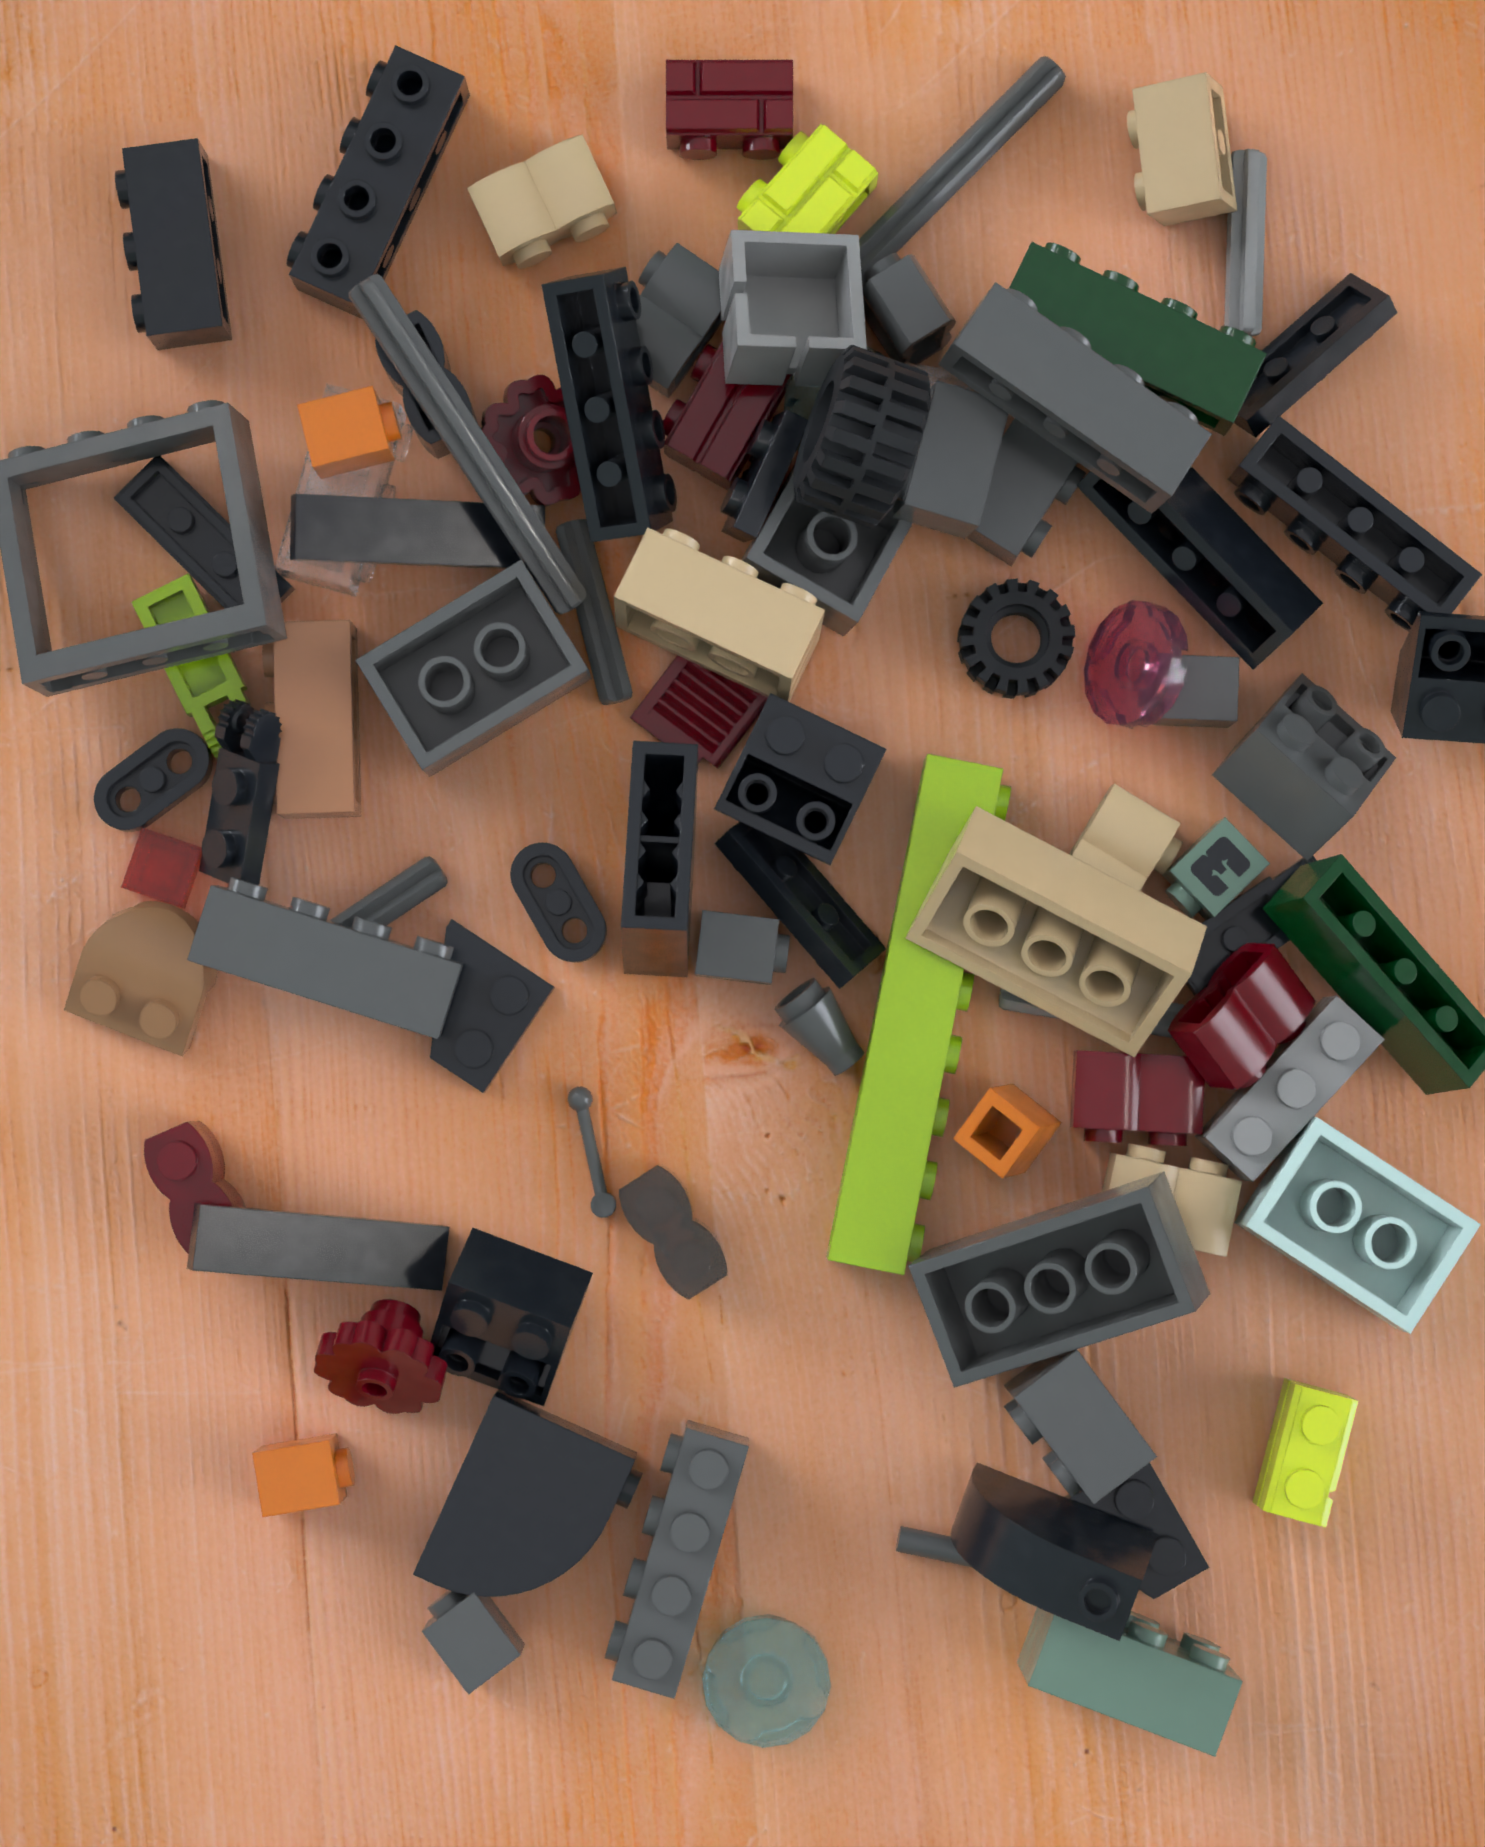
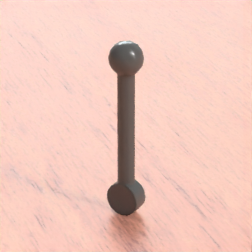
M582 1086L575 1087L568 1094V1104L577 1112L595 1193L591 1201V1210L596 1216L606 1218L615 1211L616 1200L606 1189L589 1107L593 1102V1096L587 1088Z

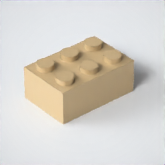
M647 527L614 595L616 627L761 695L769 697L770 693L790 702L820 639L825 610L816 606L817 598L808 591L789 583H783L780 589L757 578L759 572L753 566L735 557L724 556L722 561L698 551L700 544L682 532L666 528L664 533L661 534Z

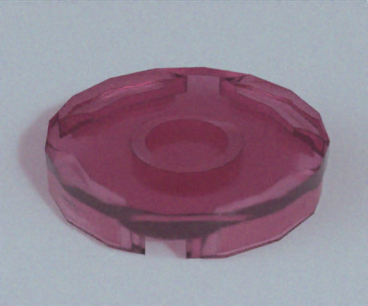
M1131 600L1114 608L1099 624L1088 647L1084 666L1085 694L1093 712L1106 724L1130 729L1136 726L1147 727L1157 723L1173 707L1184 685L1187 671L1186 667L1180 666L1182 660L1181 650L1188 651L1187 635L1177 615L1162 605Z

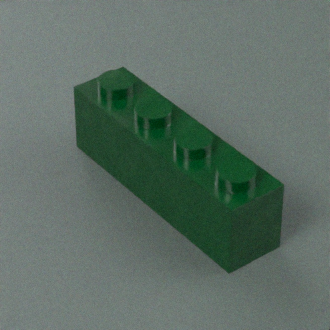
M1031 242L1009 289L1018 290L1028 296L1036 304L1038 312L1059 327H1069L1081 333L1090 342L1092 350L1113 365H1124L1135 371L1144 380L1145 387L1166 402H1175L1188 408L1197 417L1200 425L1223 436L1226 435L1233 425L1267 353L1255 348L1256 341L1253 337L1234 327L1221 326L1220 330L1206 325L1196 320L1198 314L1194 309L1180 301L1163 298L1160 303L1138 292L1139 285L1134 280L1121 273L1105 270L1103 275L1088 269L1080 265L1081 258L1075 252L1062 245L1048 242L1045 247Z
M1342 854L1301 865L1263 907V910L1340 998L1385 1039L1381 1043L1383 1047L1426 1095L1470 1088L1485 1070V1018Z

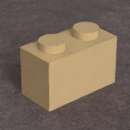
M1204 72L1132 89L1135 110L1129 111L1127 114V127L1133 147L1139 149L1142 172L1135 174L1134 187L1141 210H1146L1150 217L1163 226L1237 211L1223 87L1209 74Z

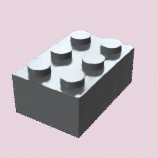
M522 560L355 660L419 766L429 777L592 679L589 669Z

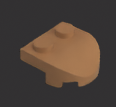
M158 901L140 902L134 907H129L113 914L92 934L85 944L64 1011L183 1056L190 1048L207 993L215 985L217 978L216 969L187 960L199 922L184 910Z

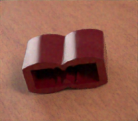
M1246 943L1222 963L1210 979L1208 986L1183 1006L1172 1020L1167 1031L1210 1087L1234 1090L1243 1089L1254 1084L1264 1075L1267 1069L1266 1063L1274 1053L1277 1044L1287 1043L1301 1033L1306 1025L1305 1019L1312 1011L1316 1000L1275 944Z
M1076 1050L1073 1053L1070 1127L1084 1128V1141L1122 1143L1123 1130L1148 1132V1144L1187 1146V1134H1202L1205 1080L1187 1056L1137 1053L1133 1057L1127 1053Z
M185 1122L145 1140L144 1159L148 1173L159 1191L170 1199L169 1216L173 1232L182 1248L189 1254L194 1203L245 1208L246 1206L237 1190L224 1179L225 1162L221 1147L214 1134L202 1122Z

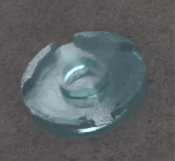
M771 1614L744 1618L724 1630L708 1653L702 1675L706 1706L718 1726L739 1742L762 1748L789 1744L809 1732L825 1711L831 1688L827 1657L815 1636L795 1622Z

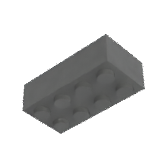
M1164 1171L929 1249L908 1266L954 1388L1196 1312L1210 1295Z

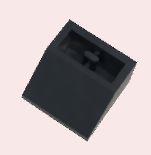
M1419 611L1399 653L1391 713L1402 738L1485 744V616Z
M770 693L714 810L830 866L879 767L886 748Z
M472 1228L446 1288L430 1341L434 1345L432 1355L446 1361L448 1364L446 1371L453 1375L467 1377L504 1391L514 1398L525 1399L544 1406L580 1312L593 1272Z

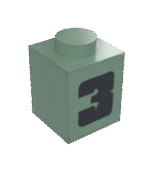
M1224 817L1214 823L1162 875L1171 884L1165 892L1173 903L1187 916L1193 918L1199 913L1206 920L1215 917L1270 863Z

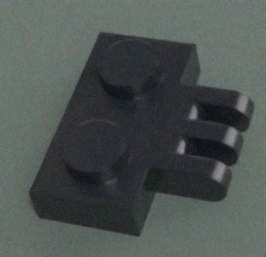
M786 409L775 415L771 422L766 419L760 422L747 449V454L751 455L749 458L751 465L749 469L743 472L741 478H735L722 503L720 512L728 515V518L721 532L742 542L757 538L800 444L808 419Z

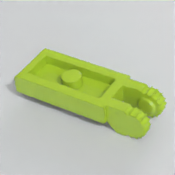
M189 573L132 601V605L144 628L210 613ZM230 653L164 668L186 714L194 717L208 747L216 759H218L219 748L222 747L215 738L217 723L209 708L227 699L231 701L237 699L251 704L244 693L248 688Z

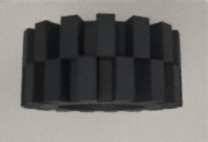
M1017 578L1007 579L1001 585L994 583L987 587L981 595H977L961 620L957 637L960 647L958 655L961 664L965 663L968 669L967 675L973 682L975 680L980 682L984 686L983 690L990 694L997 692L1003 694V698L1010 699L1020 695H1024L1025 698L1036 695L1038 691L1048 688L1055 682L1072 657L1075 626L1071 625L1069 621L1071 613L1066 604L1061 606L1056 600L1058 594L1051 589L1047 592L1039 588V582L1029 580L1027 583H1018ZM1019 615L1035 624L1040 634V647L1033 658L1022 663H1011L1002 659L995 652L991 642V634L995 624L1002 618Z

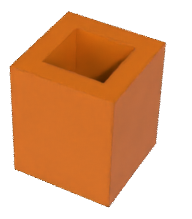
M373 385L297 404L312 467L320 479L395 461L391 442L402 439L395 408L392 401L381 404Z
M1012 1083L990 1087L953 1139L1004 1179L1026 1173L1062 1122Z
M337 1433L263 1445L252 1453L262 1518L340 1505L347 1497L346 1487L354 1486L355 1484L351 1451L349 1447L339 1448Z

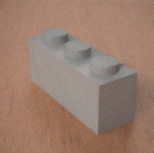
M1337 995L1323 997L1305 1019L1306 1025L1301 1033L1291 1041L1280 1044L1275 1049L1271 1058L1266 1063L1267 1069L1264 1075L1254 1084L1238 1089L1205 1124L1202 1134L1195 1135L1219 1160L1229 1165L1228 1168L1241 1180L1254 1182L1385 1040Z

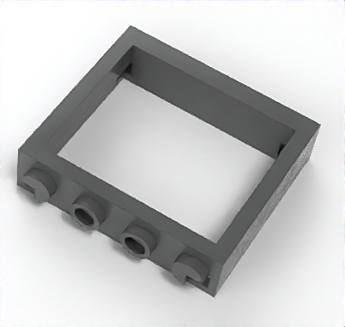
M217 400L201 401L189 406L187 409L188 413L169 418L155 415L142 416L129 421L125 429L106 434L100 431H83L68 437V443L47 449L40 446L20 447L10 451L7 459L0 460V550L23 685L49 697L287 639L249 420L229 403ZM216 442L244 604L52 651L26 489Z

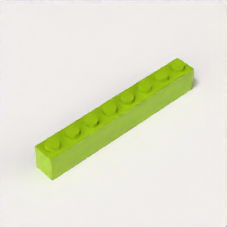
M927 754L924 759L826 1255L830 1261L904 1275L907 1261L914 1262L920 1258L925 1225L915 1224L919 1198L930 1200L933 1193L938 1163L928 1161L927 1156L931 1136L943 1137L950 1099L940 1098L939 1095L944 1072L955 1074L962 1037L951 1035L956 1010H968L974 974L964 972V969L909 941L906 939V935L950 849L975 807L977 806L1005 821L1011 786L1000 784L1003 768Z

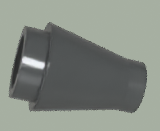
M815 978L798 986L775 1007V1011L782 1018L779 1026L822 1061L834 1076L846 1071L863 1056L864 1051L856 1042L831 988H822Z

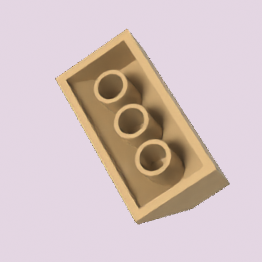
M976 806L950 849L906 935V939L1135 1057L1192 975L1207 926Z

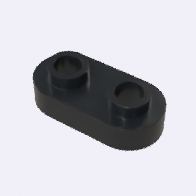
M173 728L161 732L108 771L99 780L94 792V805L99 817L109 826L125 832H135L148 827L207 782L213 768V756L210 748L200 736L186 729ZM181 751L189 752L192 758L190 769L185 773L176 774L171 767L173 756ZM136 789L141 797L140 805L134 811L125 812L120 805V798L126 790Z
M535 843L522 849L515 857L511 866V883L546 947L553 955L566 962L579 963L591 959L603 947L606 940L607 927L602 913L573 862L561 848L550 843ZM542 864L552 866L556 873L555 881L546 888L537 887L532 881L534 869ZM572 919L582 920L587 926V935L579 943H570L563 935L565 924Z

